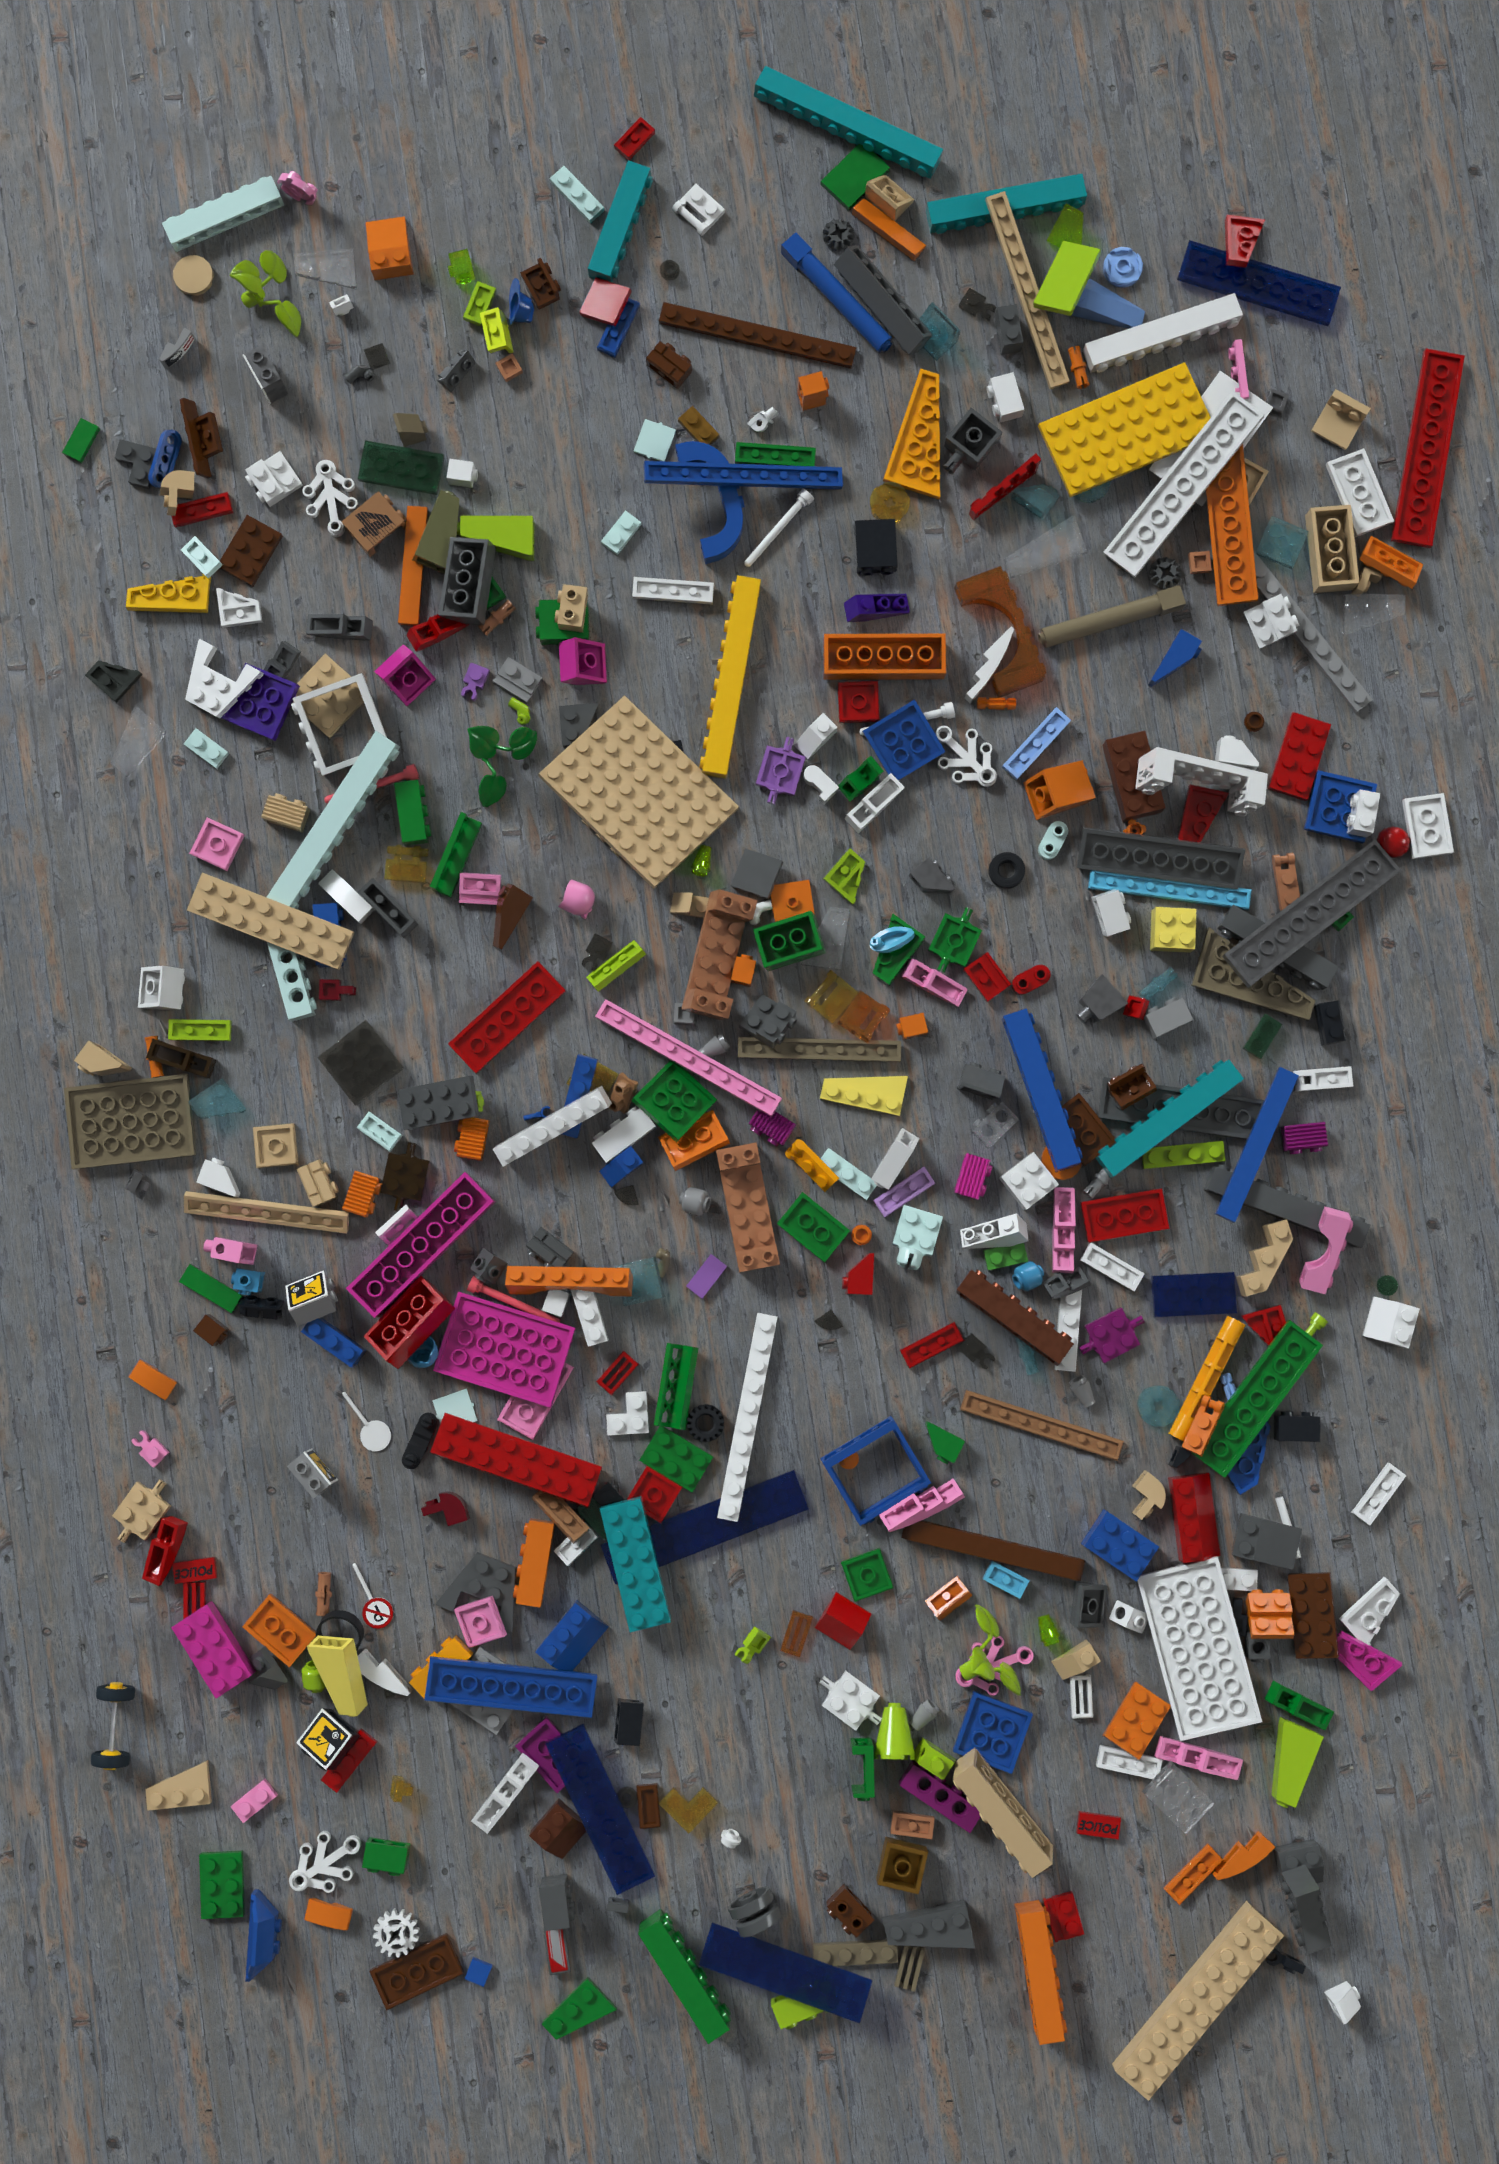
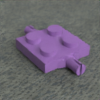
M786 737L783 748H775L768 745L766 747L756 785L770 791L767 801L769 804L772 800V804L775 805L778 793L795 795L806 756L796 754L791 750L794 742L793 738Z

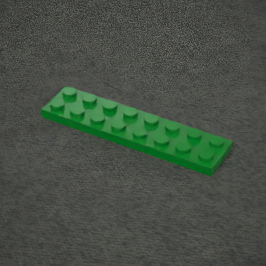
M1287 1320L1225 1404L1202 1457L1194 1453L1192 1454L1225 1478L1323 1345L1291 1320Z

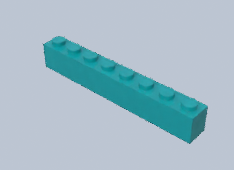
M1082 173L927 202L926 215L930 233L942 234L951 229L962 230L968 226L974 225L979 227L992 222L985 199L1003 191L1006 193L1015 220L1027 215L1039 216L1044 212H1059L1070 207L1072 209L1080 208L1082 205H1085L1087 192Z
M1222 1060L1218 1061L1212 1066L1213 1071L1209 1074L1204 1072L1196 1078L1197 1083L1193 1086L1188 1084L1179 1090L1181 1095L1177 1098L1171 1096L1163 1102L1165 1107L1158 1111L1155 1108L1147 1114L1148 1119L1142 1123L1139 1120L1131 1126L1132 1131L1126 1135L1123 1132L1116 1137L1114 1145L1111 1147L1106 1145L1098 1151L1100 1155L1095 1159L1108 1176L1112 1178L1241 1082L1244 1078L1230 1060L1225 1062Z

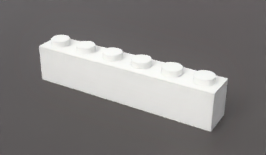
M600 1086L499 1143L493 1148V1151L504 1167L608 1108L612 1102L603 1087Z

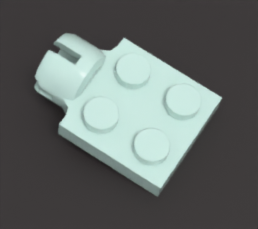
M903 1205L892 1245L899 1248L896 1260L898 1265L905 1267L908 1258H911L908 1269L917 1270L921 1265L923 1256H932L943 1216Z

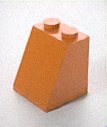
M1083 760L1043 769L1023 782L1036 820L1085 805L1096 798Z

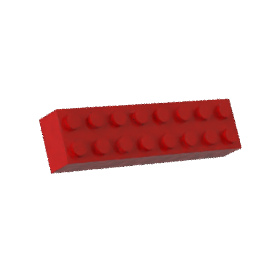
M444 1413L430 1451L432 1455L588 1509L602 1471V1466L448 1413Z

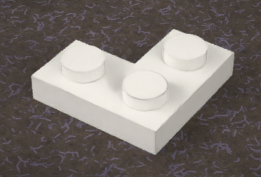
M647 1391L626 1392L627 1413L606 1414L607 1436L649 1433Z

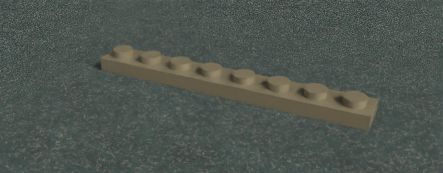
M738 1037V1058L901 1062V1041L785 1038L780 1045L777 1044L772 1049L755 1037Z

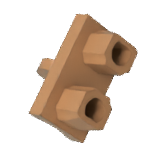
M623 1072L620 1073L610 1097L612 1104L608 1108L614 1112L621 1111L624 1114L628 1112L631 1100L637 1093L638 1082L629 1079Z

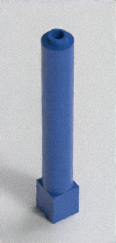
M797 232L781 245V254L796 270L800 269L878 353L881 351L886 352L891 347L892 337L812 253V248Z

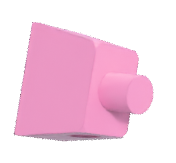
M215 1237L214 1240L207 1239L203 1249L205 1252L211 1253V1258L253 1265L257 1244Z

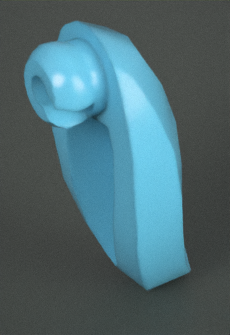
M907 927L887 928L871 938L870 948L880 953L895 951L915 937L914 931Z

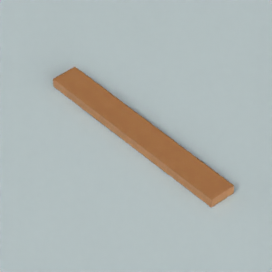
M969 1390L965 1391L960 1410L1116 1461L1119 1459L1124 1443L1122 1440Z

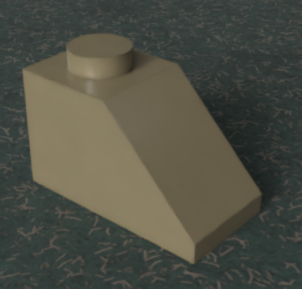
M393 414L404 447L427 440L425 433L428 432L425 420L421 421L418 414Z

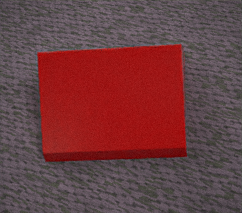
M835 1592L815 1628L851 1650L862 1636L872 1613Z

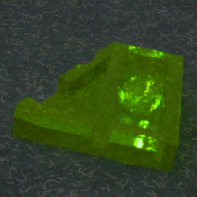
M1066 203L1046 241L1059 248L1063 241L1082 245L1084 213Z

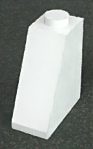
M903 1128L898 1133L871 1178L880 1188L889 1190L919 1140L918 1137Z

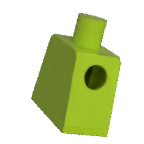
M922 1737L914 1750L916 1762L941 1780L945 1779L956 1761V1758Z

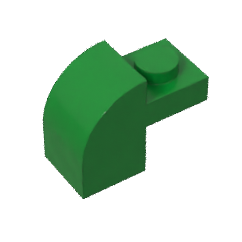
M870 756L857 770L847 775L838 787L849 802H851L869 789L884 771L874 758Z

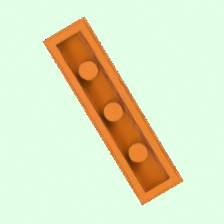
M865 198L853 207V216L911 260L915 261L925 249L926 245Z

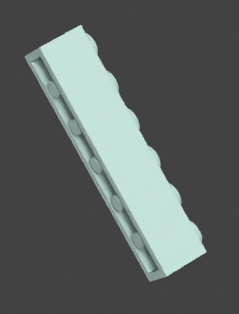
M272 176L262 177L255 183L241 186L239 190L225 193L213 201H206L202 206L188 209L181 215L169 217L165 222H162V225L175 252H178L284 206V203Z

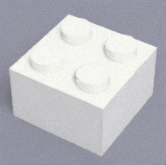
M1034 1152L1030 1153L999 1177L1023 1210H1027L1059 1185Z

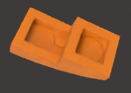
M141 1359L128 1376L164 1400L168 1398L177 1384L174 1379L159 1372L157 1368Z
M313 1897L308 1901L304 1920L346 1931L349 1929L353 1909L336 1902L330 1904Z

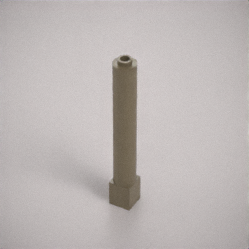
M1178 585L1158 591L1155 595L1041 628L1038 639L1041 645L1048 648L1158 614L1162 616L1179 611L1184 608L1186 602L1181 587Z

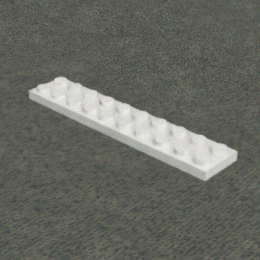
M1232 391L1105 549L1104 555L1135 578L1264 418V414Z

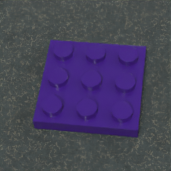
M252 666L264 673V675L260 679H256L251 684L252 687L247 692L244 691L237 698L238 701L221 718L276 741L293 703V698L296 696L300 686L292 681Z

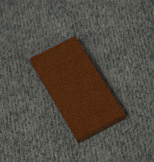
M447 1933L410 1950L407 1955L403 1953L400 1957H395L369 1971L386 2011L464 1974L462 1965Z

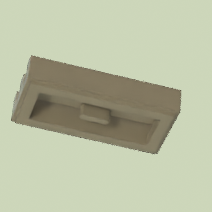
M903 1946L894 1982L895 1987L900 1986L903 1989H911V1991L915 1992L925 1953L924 1947ZM908 1949H912L907 1966L904 1982H902L900 1980L904 1968ZM916 1951H919L912 1983L910 1984L909 1979Z

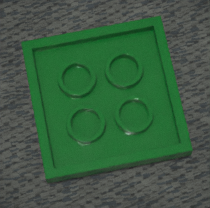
M670 1060L631 1101L674 1141L678 1142L710 1109L717 1099L684 1068Z

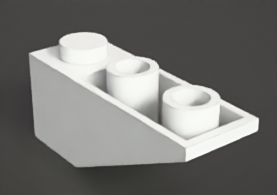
M1017 1213L960 1230L963 1249L1010 1247L1029 1241L1027 1224Z

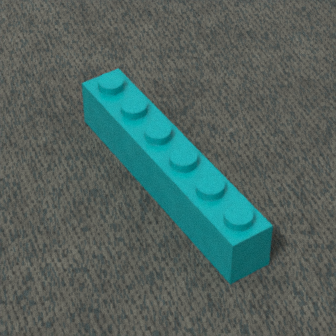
M628 160L588 266L590 278L595 279L596 277L612 282L613 278H617L620 269L618 266L620 260L623 261L626 255V243H630L633 236L632 227L639 220L640 213L638 211L640 206L643 207L647 195L645 192L647 188H651L653 182L651 168Z

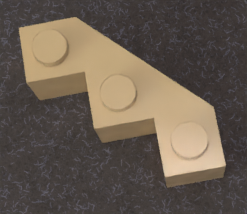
M1287 1219L1262 1226L1268 1246L1249 1251L1255 1271L1236 1276L1241 1296L1247 1297L1268 1289L1293 1241Z

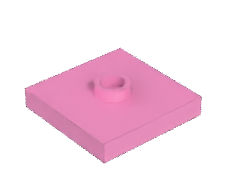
M207 817L189 854L228 871L245 835Z
M493 1595L454 1609L468 1648L507 1635Z

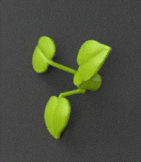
M265 250L260 254V265L264 272L269 274L263 282L259 278L258 268L251 261L243 260L232 269L230 276L247 290L241 295L243 304L248 308H252L257 304L259 307L276 304L275 313L278 319L290 333L298 337L301 328V316L294 304L287 300L284 302L280 300L263 301L265 297V292L262 289L263 286L272 278L278 284L286 279L287 271L281 258L270 250Z
M976 1604L977 1622L981 1629L988 1634V1638L980 1647L973 1648L972 1656L969 1657L970 1660L959 1667L960 1672L967 1681L976 1676L992 1681L995 1679V1672H998L1003 1684L1010 1691L1020 1696V1683L1013 1668L1005 1662L1000 1663V1667L993 1668L983 1651L993 1636L995 1638L999 1636V1627L993 1615L984 1607Z

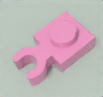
M142 1430L139 1432L143 1436L142 1442H139L136 1438H133L131 1441L135 1446L143 1448L139 1454L154 1468L170 1452L156 1438L150 1441L148 1433Z

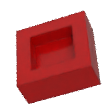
M1129 995L1128 1004L1125 1006L1123 1015L1143 1020L1150 1001Z

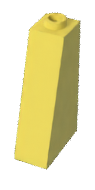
M318 1635L307 1646V1649L339 1715L358 1716L368 1703L354 1638Z

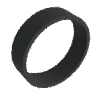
M336 1610L326 1614L317 1627L316 1637L318 1635L323 1636L321 1627L327 1620H346L357 1630L359 1641L355 1645L357 1651L364 1637V1628L361 1621L354 1614L343 1610Z

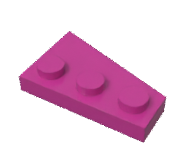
M1343 1631L1337 1634L1338 1659L1371 1692L1402 1666V1662Z

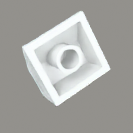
M169 966L142 967L138 1008L180 1010L183 1003L184 969Z
M1373 1297L1363 1336L1401 1348H1409L1420 1308Z

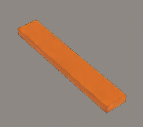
M407 506L398 616L399 625H419L424 565L412 559L427 524L428 507Z

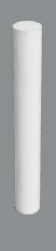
M1283 1496L1275 1498L1282 1523L1292 1526ZM1299 1548L1297 1550L1296 1559L1301 1558Z

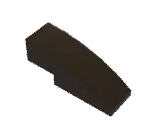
M152 1039L146 1056L147 1059L209 1079L216 1063L214 1058Z

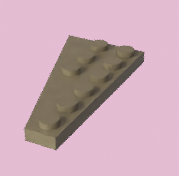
M1210 927L1207 928L1192 980V987L1303 1020H1310L1315 1004L1314 999L1271 971L1247 988L1222 957L1234 945L1227 939L1219 936Z

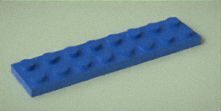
M430 1656L424 1700L592 1718L597 1674Z

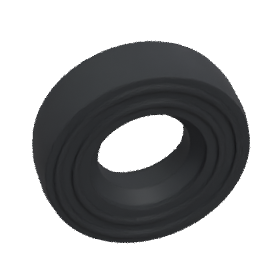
M1000 853L990 862L988 869L989 877L1000 888H1014L1024 878V862L1014 853ZM1003 863L1013 865L1015 873L1012 877L1004 878L1000 875L999 867Z

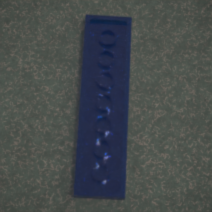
M1191 240L1188 242L1177 277L1178 281L1224 295L1235 293L1237 299L1324 326H1329L1341 289L1340 286L1249 259L1246 268L1226 265V251Z
M584 1723L546 1741L545 1745L616 1894L619 1895L655 1877L653 1868Z
M714 1922L711 1924L699 1965L857 2023L861 2022L873 1981L870 1978L753 1936L740 1937L738 1931Z

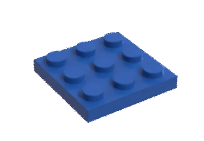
M915 699L862 731L888 775L891 773L897 780L902 779L945 753L943 746Z
M1318 770L1314 780L1304 830L1363 844L1366 837L1347 834V819L1349 814H1351L1352 808L1350 807L1352 795L1360 789L1376 792L1377 784Z
M973 1691L952 1751L964 1756L976 1748L990 1766L1012 1774L1033 1713Z

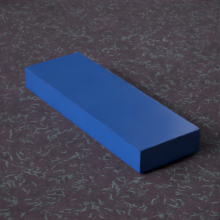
M628 299L616 327L607 325L597 346L598 351L616 358L639 309V302Z

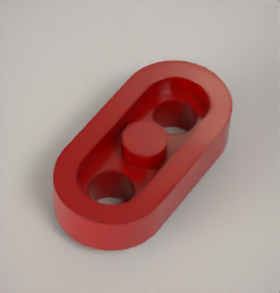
M1036 965L1022 972L1012 980L1011 986L1016 994L1025 995L1049 981L1051 976L1050 970L1045 965ZM1038 971H1042L1044 973L1043 978H1039L1037 976ZM1019 981H1025L1026 987H1020Z

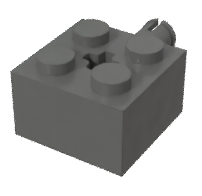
M970 408L946 437L944 447L950 450L953 455L943 465V468L946 471L949 469L948 473L953 475L960 464L965 462L976 470L1000 441L1002 431L973 408Z

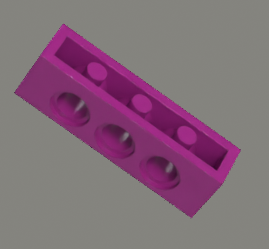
M913 1760L898 1781L902 1788L969 1833H971L980 1819L978 1809L969 1804L962 1790H958L955 1785L951 1787L945 1783L946 1779L941 1780ZM927 1778L930 1780V1784L925 1788L920 1787V1780ZM941 1790L948 1792L947 1797L944 1799L936 1797L937 1793ZM963 1802L965 1804L964 1809L956 1811L954 1809L956 1803Z

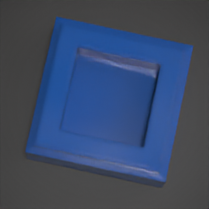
M473 1957L465 1979L484 1987L492 1964Z

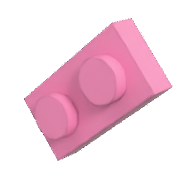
M265 1778L230 1807L242 1823H244L278 1794Z

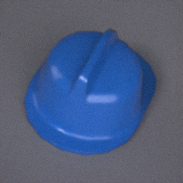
M517 278L512 281L509 293L510 326L513 322L530 323L534 313L532 299L520 292V283Z

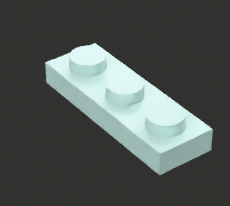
M565 166L549 178L550 183L589 223H592L605 211L602 204Z
M828 1148L821 1157V1160L839 1177L838 1181L865 1200L868 1199L877 1186L869 1176Z

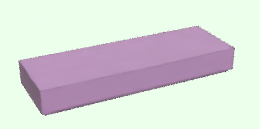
M922 1167L873 1200V1202L885 1218L934 1185L935 1182L926 1168Z

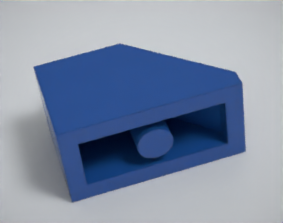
M630 1146L599 1172L612 1188L643 1165L644 1162L632 1146Z

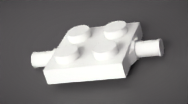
M846 1670L835 1683L823 1676V1680H820L819 1683L829 1689L828 1696L822 1704L824 1708L855 1731L867 1718L876 1725L879 1724L873 1717L879 1721L882 1718L872 1710L880 1695Z

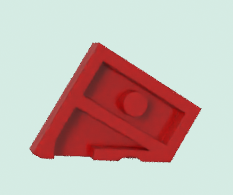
M1281 1305L1241 1315L1242 1319L1267 1346L1270 1345L1286 1323Z

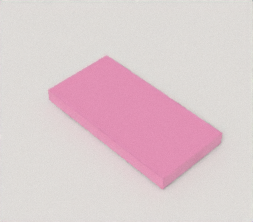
M566 1362L553 1404L574 1369L573 1366ZM510 1396L497 1420L534 1440L551 1408Z

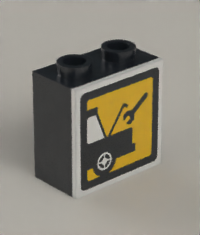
M322 1708L296 1743L302 1748L301 1751L305 1755L317 1761L316 1765L325 1771L335 1770L361 1735L332 1709Z

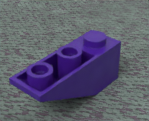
M907 594L854 595L844 602L847 622H865L910 613Z

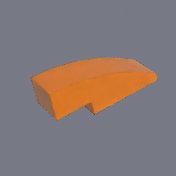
M1258 1831L1245 1846L1238 1841L1225 1855L1224 1861L1212 1874L1217 1880L1240 1874L1259 1863L1275 1846Z

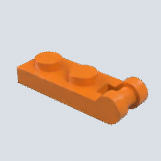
M1204 1395L1182 1444L1183 1449L1202 1457L1223 1412L1224 1402L1214 1401L1212 1397ZM1208 1407L1214 1409V1412H1213L1212 1415L1209 1414V1413H1206Z

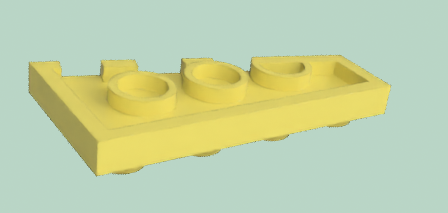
M908 1076L824 1078L820 1099L900 1116Z

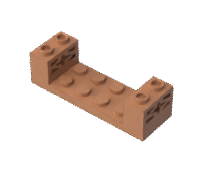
M721 889L710 892L681 1010L717 1020L729 1019L733 999L728 998L727 995L745 922L753 920L758 900Z
M757 1142L716 1150L739 1272L780 1265Z

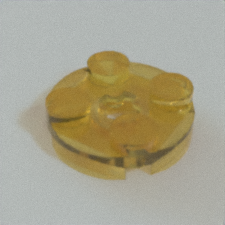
M886 482L879 487L877 486L870 497L871 514L876 519H895V523L900 522L907 514L910 505V498L904 487L895 482ZM891 498L895 505L887 507L884 501H888Z

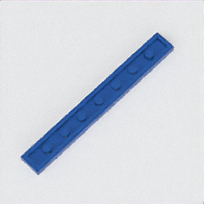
M1282 1067L1278 1068L1215 1215L1232 1223L1236 1222L1299 1075Z

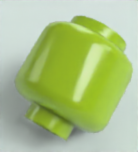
M313 1660L307 1662L301 1670L303 1687L312 1693H320L326 1688Z

